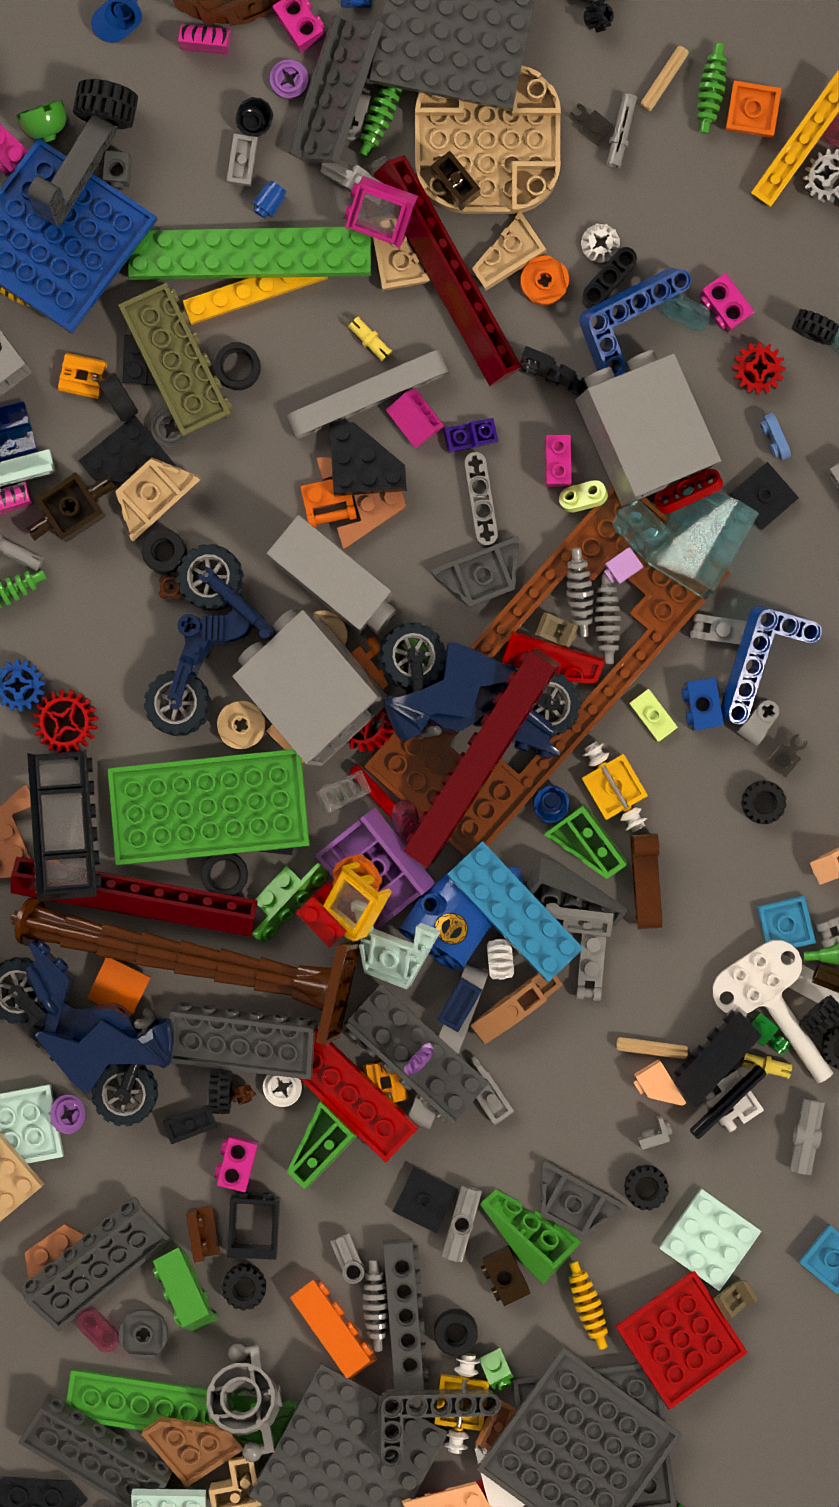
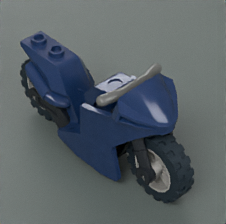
M416 622L405 623L389 631L380 642V651H378V658L380 659L379 668L385 673L384 677L390 680L394 686L406 689V695L400 697L387 696L383 704L390 724L402 743L414 737L422 740L424 737L438 736L441 734V731L454 733L471 726L487 712L493 711L496 706L493 704L495 698L501 691L505 692L508 687L506 684L507 679L513 671L517 673L519 668H516L514 664L507 665L498 662L497 658H489L469 647L450 642L446 650L443 642L441 643L439 640L440 636L436 632L434 633L431 630L432 628ZM408 638L418 640L415 647H411ZM402 640L407 651L396 648ZM422 643L426 647L427 652L418 650ZM395 653L399 654V656H398L399 662H398V663L396 662V659H395ZM428 656V664L425 666L422 661ZM556 672L548 687L553 688L550 695L546 694L545 691L543 692L511 742L515 744L514 748L522 751H528V749L537 751L536 755L545 759L560 755L561 751L550 743L549 739L552 736L563 734L567 729H570L574 725V721L578 719V709L581 708V702H578L579 692L575 691L574 683L568 681L565 675H559ZM557 692L561 696L562 701L554 699ZM563 704V706H562V712H561V714H560V713L557 711V709L559 708L560 705ZM549 711L557 718L553 722L548 721Z
M34 939L28 945L35 961L30 960L31 958L13 957L0 963V1019H5L11 1024H25L29 1021L28 1035L37 1042L35 1045L38 1048L40 1046L44 1048L51 1056L49 1059L52 1062L55 1061L72 1083L85 1094L91 1091L93 1096L92 1103L96 1106V1112L99 1115L101 1114L108 1123L111 1121L116 1126H132L134 1123L138 1124L148 1117L158 1098V1083L153 1077V1072L148 1070L146 1065H157L161 1068H166L171 1064L174 1044V1031L171 1019L159 1018L156 1020L152 1010L146 1007L142 1011L145 1019L135 1020L133 1014L118 1003L95 1005L94 1008L83 1009L71 1007L66 1002L73 975L68 970L69 966L60 957L56 959L50 953L51 948L42 940ZM15 973H23L26 976L18 981ZM11 975L14 986L3 982L7 976ZM2 987L9 989V995L6 997L2 995ZM11 997L15 998V1007L7 1003V1000ZM115 1077L118 1079L119 1088L109 1084ZM136 1080L139 1082L142 1088L136 1089ZM107 1089L115 1092L113 1098H108ZM143 1093L140 1103L133 1097V1094ZM119 1099L122 1101V1106L118 1108L112 1103ZM129 1101L136 1106L126 1110V1104Z

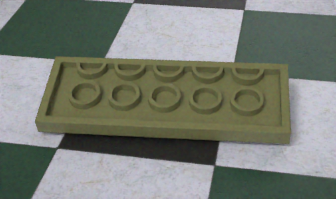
M164 283L119 304L118 308L183 438L223 418H230V410L233 408L228 397H223L219 390L222 388V385L217 375L212 376L208 368L211 366L207 354H201L198 345L201 343L196 332H191L187 325L190 323L187 313L184 309L180 311L176 303L179 301L175 289H169L167 283Z

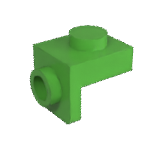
M501 1348L478 1358L494 1391L505 1390L512 1385L515 1376L511 1372Z

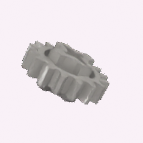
M827 149L826 155L819 152V159H810L813 165L812 167H805L809 175L804 176L803 180L808 183L805 188L811 192L810 195L813 198H818L822 203L826 199L830 203H834L835 197L839 198V166L836 164V162H839V150L837 149L833 153L830 149ZM817 184L824 187V190L819 189Z

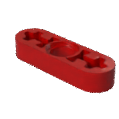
M707 469L659 491L654 497V503L661 513L669 514L718 492L723 486V480L717 470ZM694 488L690 495H682L685 489Z

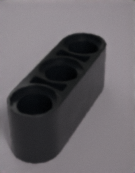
M620 248L585 287L582 294V303L586 308L589 309L605 301L633 270L637 261V255L632 248ZM627 255L631 259V264H621L619 257ZM610 273L614 275L616 281L611 284L606 283L603 280V275ZM594 291L598 293L600 299L592 302L587 298V293Z

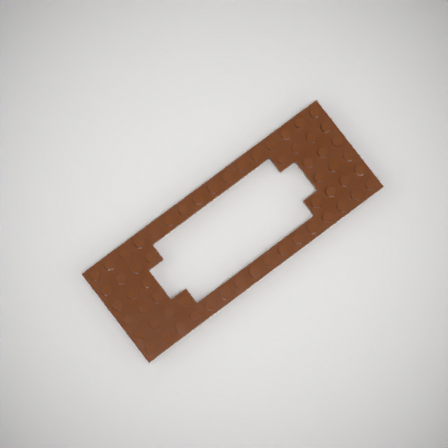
M612 486L608 491V498L605 503L594 507L469 647L489 658L494 657L509 640L511 632H516L567 575V571L571 570L567 568L568 561L572 559V548H581L582 558L587 560L588 566L583 569H589L590 576L588 578L592 582L603 571L604 565L629 547L643 565L640 571L627 579L645 595L629 614L647 630L583 701L581 708L578 709L579 717L574 721V725L567 729L565 733L552 736L549 740L550 743L561 751L559 756L545 759L536 755L520 774L500 759L448 841L465 857L482 841L487 846L490 845L730 574L725 567L665 514L661 513L647 498L644 497L622 507ZM441 731V734L438 736L424 737L422 740L414 737L404 743L401 742L394 732L389 737L390 740L383 744L364 767L421 817L425 811L429 812L432 807L430 801L436 792L441 793L445 785L442 782L449 772L453 773L457 767L455 761L460 754L449 743L460 731L454 733Z

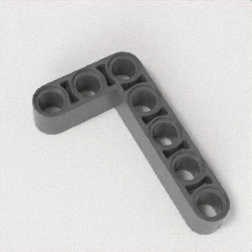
M92 116L52 182L50 183L39 176L32 181L28 190V197L38 217L57 227L63 223L105 154V151H107L113 141L117 126L98 116Z
M486 1388L385 1391L378 1400V1456L387 1468H396L401 1464L403 1459V1418L492 1416L500 1410V1399L494 1391ZM493 1397L492 1405L483 1407L484 1399ZM438 1398L445 1399L443 1407L434 1408V1402ZM462 1398H469V1404L466 1407H458V1403ZM390 1399H395L397 1401L396 1406L390 1410L386 1409V1402ZM413 1399H420L421 1404L418 1408L411 1409L409 1407ZM390 1424H395V1432L386 1434L385 1428ZM390 1449L396 1450V1455L392 1459L384 1458L386 1451Z

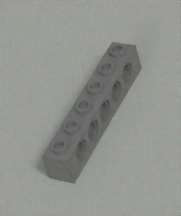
M413 1238L384 1240L383 1249L395 1390H424V1382H429L428 1366L423 1367L422 1357H427L426 1342H421L420 1333H425L424 1318H419L418 1309L423 1308L422 1293L417 1294L416 1284H421L420 1269H415L414 1260H419L418 1245H413ZM404 1260L408 1262L409 1268L405 1271H399L395 1266L396 1263ZM401 1285H408L411 1288V1292L408 1295H401L397 1289ZM404 1309H409L413 1313V1316L408 1320L402 1319L399 1315ZM405 1334H412L415 1340L411 1344H406L401 1338ZM408 1358H413L416 1360L417 1365L413 1368H407L403 1362Z

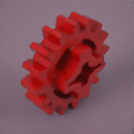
M758 342L756 348H754L752 343L747 345L748 351L743 348L740 349L739 353L742 357L735 356L734 358L738 365H734L732 371H736L738 374L733 379H740L741 383L738 387L746 386L747 394L751 390H755L756 396H759L761 390L768 394L770 392L769 387L776 389L778 387L776 381H782L784 378L779 374L786 370V367L780 366L784 358H777L778 349L773 352L770 351L771 344L763 348L762 343ZM754 354L752 362L744 363L748 356ZM765 355L771 359L772 363L765 358ZM757 363L759 364L760 368L764 369L760 373V375L758 374L757 369H753L757 365ZM774 374L769 382L763 384L766 375ZM745 375H748L752 379V382H750L745 377Z

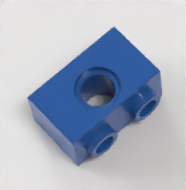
M716 677L684 683L685 688H682L681 691L683 702H688L689 712H686L688 727L692 726V731L723 726L724 722ZM698 698H704L708 703V707L704 712L696 708Z

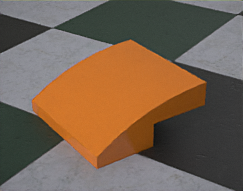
M105 958L87 999L99 1005L118 1003L134 1015L151 976L116 959Z

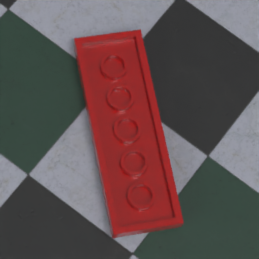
M316 1028L311 1080H300L386 1163L417 1131L419 1126L334 1043L330 1042L326 1045L316 1043L318 1028Z

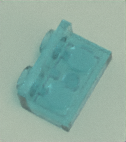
M640 499L618 510L613 522L616 532L642 558L648 556L652 547L668 539L671 534L668 528Z

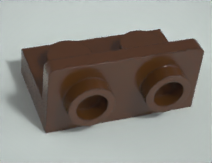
M205 1206L188 1209L186 1218L194 1263L204 1261L206 1256L218 1255L220 1247L213 1207Z

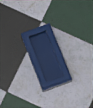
M461 977L437 1021L459 1032L482 989Z

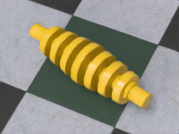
M578 1260L570 1262L569 1266L572 1274L569 1277V1283H576L571 1287V1292L578 1293L573 1296L574 1303H579L575 1306L576 1312H583L579 1315L580 1320L588 1321L583 1326L585 1330L592 1329L588 1333L589 1338L596 1340L599 1350L608 1347L605 1340V1334L608 1333L607 1327H601L606 1323L605 1317H599L604 1314L602 1307H598L602 1302L600 1298H593L598 1295L596 1289L588 1290L593 1286L591 1280L585 1281L589 1277L587 1271L583 1272L581 1270Z

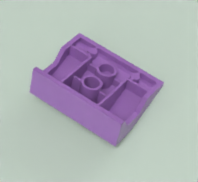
M375 807L315 855L321 865L329 871V875L333 880L334 867L347 856L362 854L375 865L382 877V883L379 886L378 892L388 888L392 890L391 895L373 925V928L376 930L435 884L422 865L404 852L406 845Z

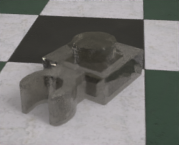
M578 103L577 108L581 110L582 114L576 116L571 112L570 118L575 122L583 124L579 131L598 146L613 128V124L596 110L589 115L586 108Z
M799 734L792 736L788 747L781 743L766 761L783 777H786L801 760L796 753L807 746V741H804L801 746L795 744V739Z

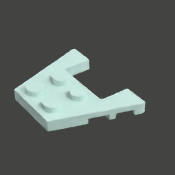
M358 899L351 904L352 911H355L357 923L368 903ZM420 923L416 926L414 943L376 930L372 926L367 937L360 939L361 943L359 944L364 973L408 989L439 936L440 930Z

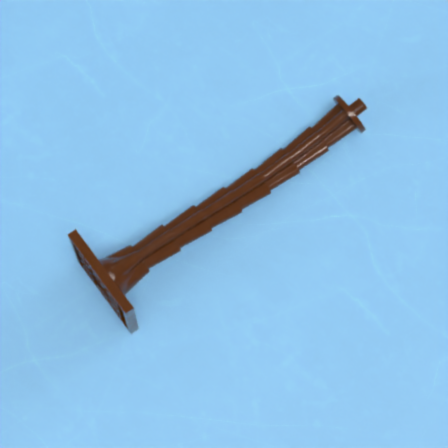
M34 897L28 898L22 904L19 911L15 910L14 915H11L10 918L12 924L15 925L14 931L17 942L28 946L34 939L42 940L44 942L60 944L62 948L97 953L98 957L135 962V965L172 970L174 974L210 978L218 983L254 987V991L292 996V999L322 1010L316 1043L323 1045L339 1039L341 1036L360 950V943L349 941L337 944L332 968L304 965L294 967L264 957L257 959L222 948L219 951L184 940L177 942L143 931L140 934L108 923L102 925L71 914L66 916L46 909L44 902L37 901V898Z

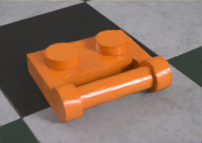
M333 479L301 486L308 523L314 528L317 527L316 525L337 520L357 519L352 495L334 496ZM345 502L347 504V509L314 515L313 509Z

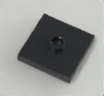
M768 461L730 493L761 530L799 499Z
M413 1167L392 1212L436 1233L457 1188Z

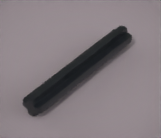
M756 1065L690 1128L691 1134L696 1139L703 1137L767 1075L766 1071L760 1065Z

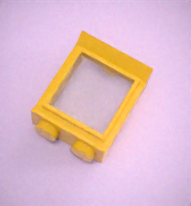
M358 862L342 866V872L323 905L347 931L344 936L353 942L367 937L392 893V890L389 888L379 892L372 887L375 881L373 876L364 875L360 877L357 875L356 871L360 866Z

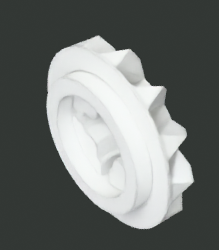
M595 224L587 228L583 234L581 247L587 258L594 262L603 263L609 261L619 250L620 238L616 230L607 224ZM595 236L599 239L608 236L605 242L606 248L599 246L593 249L597 242Z
M267 1075L263 1083V1092L266 1099L271 1104L279 1107H286L295 1103L302 1091V1083L299 1078ZM277 1078L280 1081L282 1080L283 1083L292 1082L287 1087L288 1096L283 1091L273 1092L279 1086Z

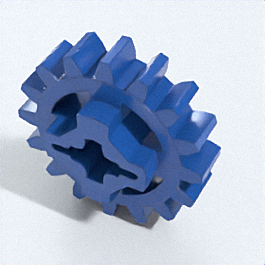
M15 659L14 665L8 661L5 662L7 668H0V698L3 699L0 705L6 706L9 703V710L14 711L16 706H18L19 712H24V706H27L30 710L33 709L32 702L40 703L38 695H45V692L41 690V686H45L46 682L40 681L44 674L42 672L36 673L38 666L33 665L29 667L30 661L27 660L23 662V665H21L19 659ZM23 670L28 671L34 680H28ZM12 672V677L7 682H4L7 675ZM18 679L20 680V682L29 684L24 687H21L20 692L19 689L9 687L13 686L14 684H17ZM31 689H34V692L31 695V697L26 700V695L28 694V692ZM5 691H10L14 695L15 701L11 700Z

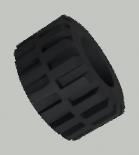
M100 79L81 80L77 87L73 113L87 123L92 116H98L117 126V129L131 128L134 122L138 95L131 89L114 82Z

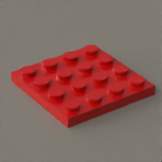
M695 1271L687 1273L614 1326L669 1410L748 1353Z

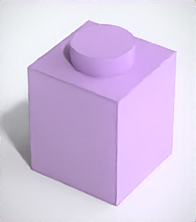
M629 547L604 565L606 570L603 572L611 583L615 582L619 585L640 571L643 565Z

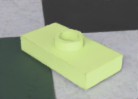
M649 689L629 703L657 742L678 728Z

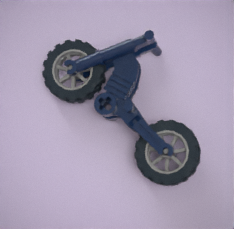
M216 544L199 545L198 548L191 549L187 556L184 555L181 560L182 564L177 569L179 573L177 584H179V590L185 599L198 608L219 610L222 609L221 607L230 606L234 609L224 616L203 615V619L193 614L183 615L178 621V630L185 637V646L180 656L177 670L167 671L165 674L158 675L156 680L149 684V690L145 693L144 697L146 699L144 710L147 711L146 716L148 720L152 722L156 729L173 736H186L191 732H196L207 721L206 717L211 711V708H209L211 697L208 694V688L197 676L205 658L210 656V649L213 644H229L248 636L252 626L260 631L259 635L261 638H269L271 640L278 634L265 618L242 598L243 595L238 593L243 587L242 578L244 577L239 560L226 548ZM210 560L219 561L217 566L212 570L210 566ZM205 561V570L201 571L197 569V567ZM223 565L226 568L227 575L218 574ZM197 572L199 573L200 580L194 582V573ZM206 583L204 593L202 594L197 590L196 586ZM210 587L217 592L213 595H208ZM195 624H196V628H195V629L189 630V629H190V625L195 626ZM171 688L169 695H165L164 693ZM191 694L194 696V701H190ZM162 698L169 701V705L161 708ZM190 706H194L191 714L189 715L186 711L189 709ZM173 709L171 720L163 712ZM178 712H181L186 719L176 721Z

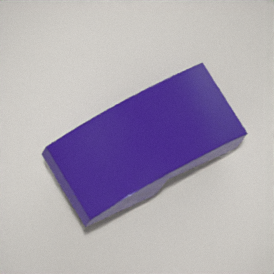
M494 418L472 421L468 424L443 429L448 453L498 442Z

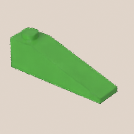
M497 1189L480 1204L523 1265L543 1284L560 1268L581 1243L565 1227L557 1223L553 1224L542 1218L543 1215L538 1211L533 1213L525 1209L521 1202Z

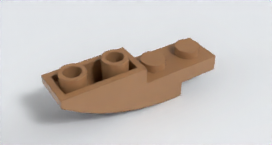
M536 973L510 995L504 996L473 1021L470 1026L482 1043L486 1044L547 1001L546 998L563 984L557 976H554L547 983Z

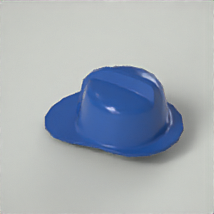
M107 0L92 15V30L103 41L110 43L119 42L142 22V12L137 0Z

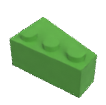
M585 803L544 833L549 839L551 838L606 879L610 878L628 863V860Z
M320 1101L287 1173L303 1189L309 1188L358 1136L329 1107Z
M178 1247L153 1261L156 1267L153 1269L154 1275L158 1282L162 1281L165 1287L163 1295L168 1304L172 1303L175 1310L173 1317L179 1327L182 1326V1328L194 1332L219 1319L217 1312L213 1313L207 1299H209L206 1291L203 1292L197 1279L199 1277L185 1250Z

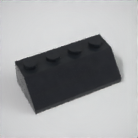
M740 1007L735 1011L731 1009L722 1019L724 1023L719 1029L714 1027L706 1037L708 1041L703 1046L698 1045L691 1052L690 1056L692 1058L687 1064L681 1063L674 1071L676 1075L674 1083L695 1107L706 1098L762 1037L761 1025Z

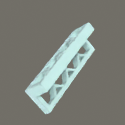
M48 449L0 462V488L57 474L51 450Z

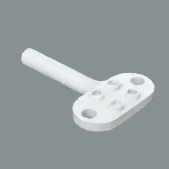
M784 940L768 941L724 969L716 977L713 983L714 1000L717 1006L725 1013H728L731 1009L735 1011L738 1007L746 1013L761 1006L765 1007L815 1081L819 1084L831 1077L833 1071L808 1034L799 1025V1021L782 997V992L799 978L802 971V959L798 950L791 943ZM785 951L794 953V961L790 964H785L781 961V955ZM725 991L731 992L734 996L733 1001L729 1004H724L720 1001V995Z

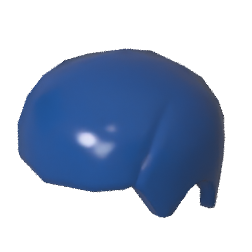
M546 785L538 790L534 797V811L545 823H557L563 820L569 812V796L557 785Z

